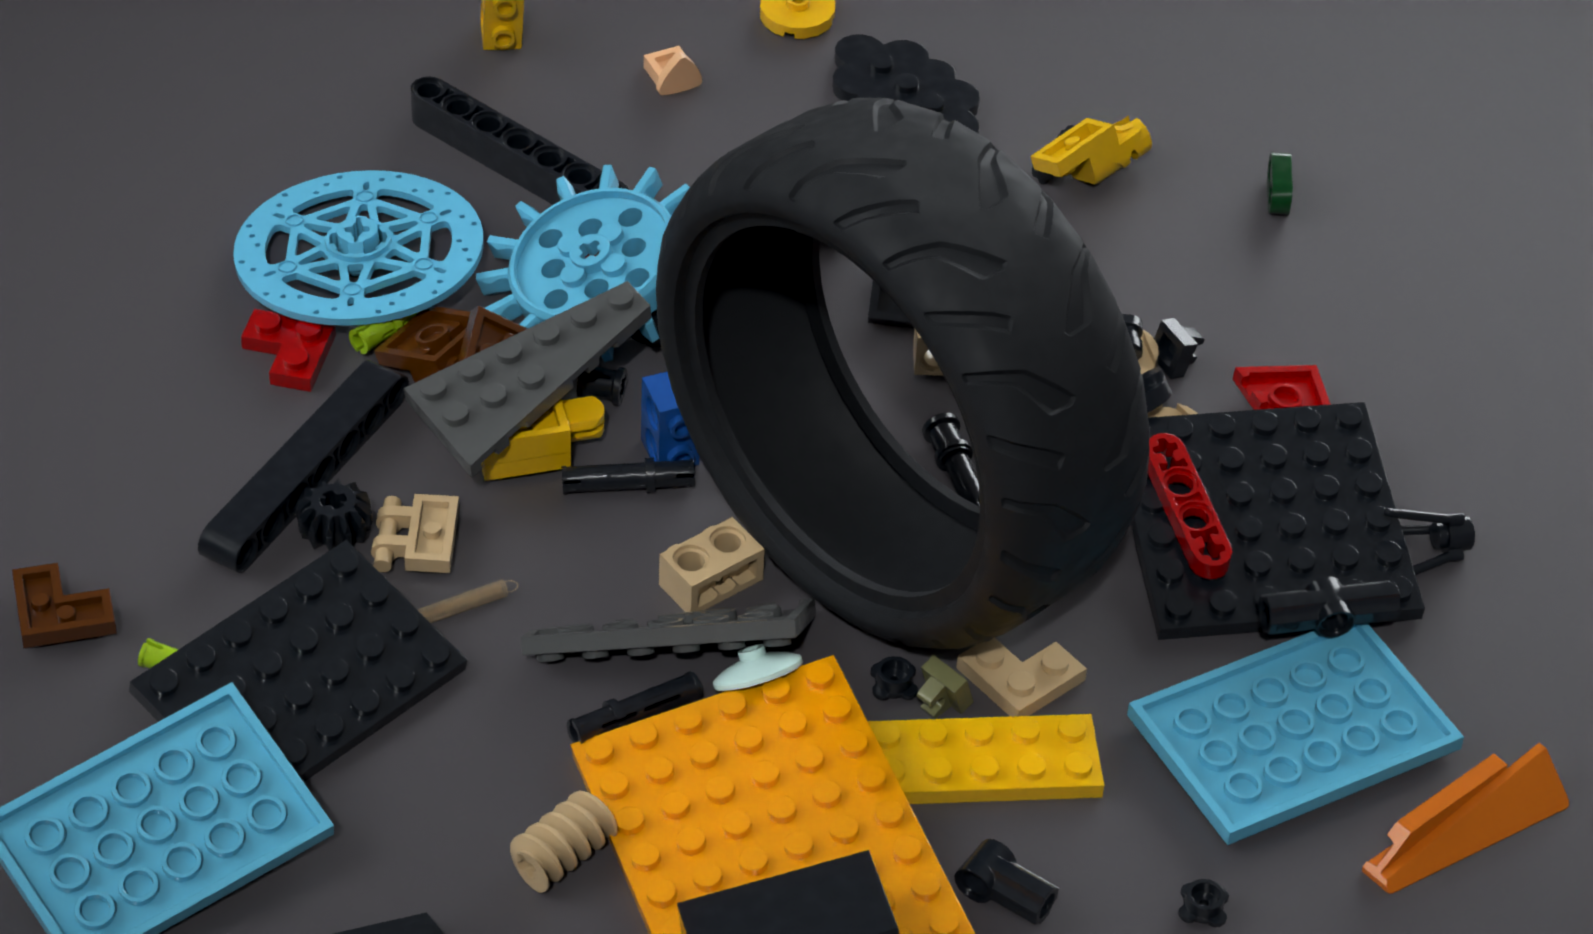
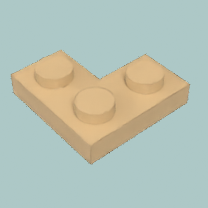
M996 638L976 644L958 655L956 666L963 675L1009 716H1030L1084 682L1087 668L1057 642L1022 662Z

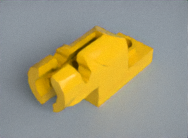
M1128 115L1114 124L1086 118L1030 157L1034 170L1051 174L1055 177L1071 174L1074 179L1091 184H1099L1120 168L1128 166L1131 163V157L1137 160L1150 151L1152 140L1148 129L1138 118L1130 122Z

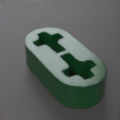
M1271 152L1267 171L1268 214L1289 215L1293 192L1292 154Z

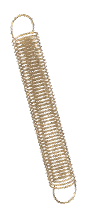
M501 579L495 582L494 585L493 583L472 590L469 594L466 592L455 597L453 596L452 599L449 598L446 602L445 600L432 604L433 606L432 609L430 607V610L428 606L417 610L427 620L429 619L430 623H433L449 615L459 614L471 608L484 605L489 601L492 602L507 597V595H501V592L503 594V589L500 584L501 582L503 585L507 581Z

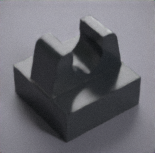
M1175 318L1161 320L1154 337L1159 350L1157 364L1171 379L1184 377L1189 364L1194 363L1197 359V356L1194 354L1197 345L1203 344L1205 339L1195 328L1182 327Z

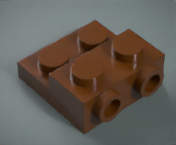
M432 306L420 311L374 350L378 363L401 370H410L414 383L457 363L470 312Z

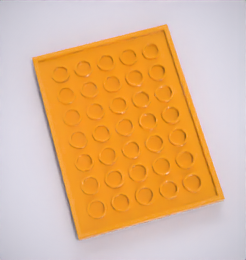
M834 655L802 665L794 671L771 681L747 688L725 691L596 735L582 744L579 741L570 744L573 759L587 791L600 799L614 815L618 833L615 837L609 835L608 840L649 934H682L677 903L867 850H869L896 920L899 934H975Z

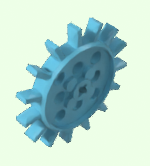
M611 164L603 165L599 189L576 194L573 186L562 176L556 179L557 193L561 201L555 203L542 213H539L522 201L515 205L523 224L527 227L518 240L489 236L487 243L494 258L509 260L508 268L476 273V281L484 296L512 291V294L485 307V309L511 321L524 315L525 319L519 325L526 328L535 326L626 281L650 304L652 313L657 309L656 279L662 236L673 212L690 187L685 183L665 199L658 202L654 197L663 184L656 168L649 167L633 190L619 188V181ZM651 316L639 330L643 336L653 343L659 339V334ZM610 347L601 356L604 362L613 360L614 347Z

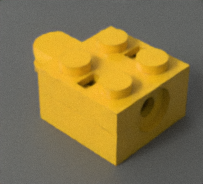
M594 396L568 400L560 399L530 427H521L509 438V446L500 454L493 452L482 462L484 480L489 481L562 469L561 466H571V442L600 438L604 432V405Z

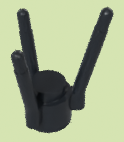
M1386 508L1384 510V515L1387 517L1433 522L1431 525H1401L1404 535L1430 534L1433 548L1441 549L1444 552L1413 565L1415 575L1447 562L1461 561L1464 559L1463 551L1471 550L1474 546V525L1470 517L1463 513L1442 514Z

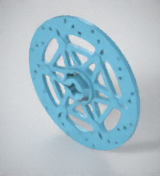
M378 170L351 171L326 175L302 182L268 199L241 226L234 243L233 256L239 281L254 299L267 308L284 316L315 324L338 326L367 325L400 319L418 313L455 293L466 283L478 267L484 248V236L481 221L471 204L457 192L441 183L402 172ZM384 195L403 198L421 204L430 210L418 213L379 200L378 197ZM347 196L353 197L349 201L308 215L298 214V212L324 201ZM361 211H368L369 219L367 216H359ZM348 213L346 219L341 223L326 221ZM377 213H384L399 219L381 223L378 220ZM441 228H448L452 235V243L447 257L443 261L429 258L431 233ZM406 230L398 235L393 234V232ZM277 231L288 233L289 241L285 261L273 265L268 264L266 250L271 237ZM313 231L324 232L327 235L321 236ZM421 237L420 251L417 253L402 246ZM299 240H305L316 246L297 255ZM397 256L407 262L394 260L391 257ZM321 257L325 258V260L312 262ZM336 269L339 271L340 280H333L317 273ZM383 269L393 271L392 273L370 280L375 270ZM349 274L351 276H359L357 282H350ZM413 277L422 279L408 288L391 294L372 298L365 297L368 293ZM300 280L340 295L335 299L318 297L294 289L286 283Z

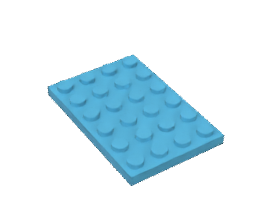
M1368 623L1356 624L1347 633L1333 638L1322 637L1316 630L1132 701L1129 703L1127 716L1227 845L1460 750L1464 740L1461 732Z
M231 682L1 806L0 864L46 934H159L334 835V824Z

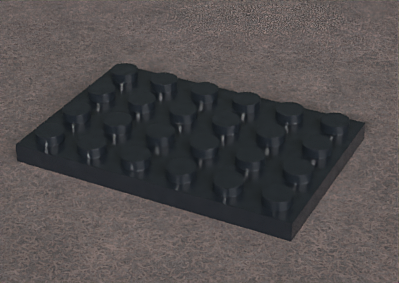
M345 540L131 680L129 692L159 722L232 682L299 777L305 782L465 671L467 659L375 567Z

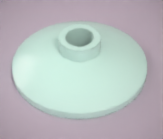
M764 644L743 648L737 652L740 661L722 671L714 679L713 686L717 691H730L771 681L800 667L803 664L802 656L790 652H766Z

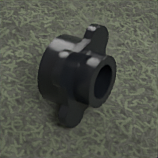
M891 656L882 659L871 667L870 674L875 678L872 693L876 698L881 700L901 697L912 699L917 695L918 687L913 683L916 668L908 660L898 656Z
M1198 879L1182 886L1181 895L1184 898V905L1179 908L1178 914L1184 922L1209 923L1213 927H1220L1226 923L1227 914L1223 909L1224 904L1228 902L1229 894L1221 885L1210 879Z

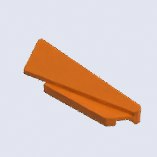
M1539 742L1508 768V764L1493 753L1399 819L1387 834L1393 844L1371 860L1366 861L1362 867V872L1385 892L1393 894L1567 809L1569 799L1547 748Z

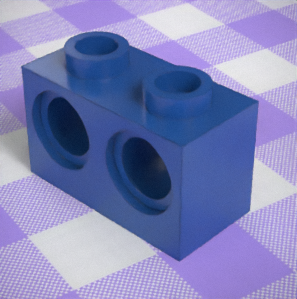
M668 372L642 377L641 441L649 457H654V462L693 459L694 466L699 465L700 456L677 406Z

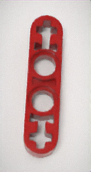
M1168 433L1153 435L1149 439L1148 475L1189 566L1195 574L1202 578H1220L1228 572L1232 556L1231 544L1188 451L1181 439L1175 435ZM1165 456H1166V457H1171V462H1170V468H1169V469H1167L1168 462H1167ZM1174 482L1184 483L1189 486L1191 491L1187 494L1179 495L1172 492L1168 485ZM1189 516H1197L1202 518L1207 525L1203 528L1195 529L1186 525L1183 519ZM1205 542H1208V543H1207V550H1208L1210 556H1209V555H1203V553H1204V548H1205Z

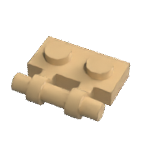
M414 494L413 506H401L402 502L398 497L387 496L384 499L383 507L377 513L376 526L379 529V534L373 539L372 543L373 566L379 572H388L391 569L392 561L397 557H405V571L450 573L459 514V496ZM401 528H409L408 535L396 534Z

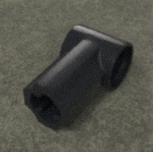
M995 839L982 841L954 875L957 887L969 899L978 903H986L992 899L1034 924H1041L1045 920L1058 896L1059 887L1018 865L1012 851Z

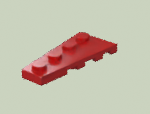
M1317 365L1235 367L1232 380L1253 410L1331 404Z

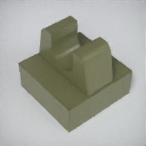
M934 654L921 667L926 682L918 691L917 698L923 702L920 706L921 709L934 719L950 707L962 714L974 702L968 681Z

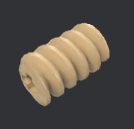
M581 790L573 792L567 801L557 804L552 812L544 814L539 822L531 824L525 833L513 838L510 843L513 863L520 876L533 890L539 893L546 892L550 886L549 880L559 882L564 875L563 869L573 871L578 864L577 858L587 860L591 856V848L595 850L601 849L605 845V837L608 839L609 835L615 837L618 833L617 823L612 812L596 796Z

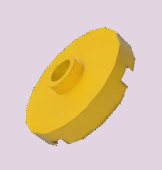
M760 0V19L767 29L780 36H784L786 32L794 34V38L797 39L816 37L829 30L835 18V0Z

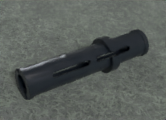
M653 457L645 458V462L561 466L563 494L568 492L646 488L647 492H656V488L695 487L693 459L654 462Z
M688 671L684 675L650 687L617 701L613 698L604 701L602 708L567 721L569 737L572 743L579 741L582 744L596 735L672 710L691 701L699 700L703 697L700 680L694 672Z

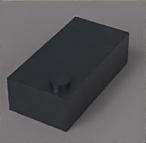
M869 850L677 903L682 934H899L896 920Z

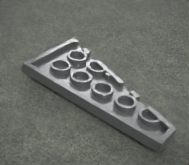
M626 281L405 387V400L469 476L473 478L482 470V462L493 452L500 454L509 446V438L521 427H530L573 388V381L582 372L590 373L600 364L599 357L610 347H619L651 318L650 304Z

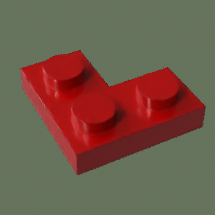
M254 308L241 335L242 349L276 355L269 371L270 385L311 392L336 337V325L300 321L277 312Z

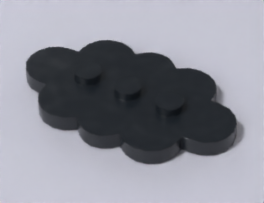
M863 34L846 36L837 42L834 59L838 68L833 75L832 87L833 93L838 99L846 101L853 98L894 99V101L900 100L940 112L946 120L950 122L956 120L979 134V122L975 117L980 106L979 91L974 85L966 81L957 80L955 69L947 62L929 59L928 51L924 46L909 40H895L883 44L874 37Z

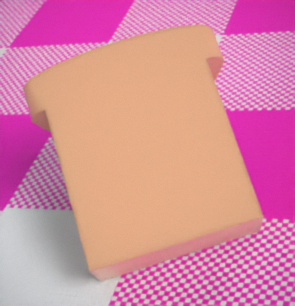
M680 46L644 55L643 67L656 84V90L660 95L675 94L701 85L702 76L699 69L683 52Z

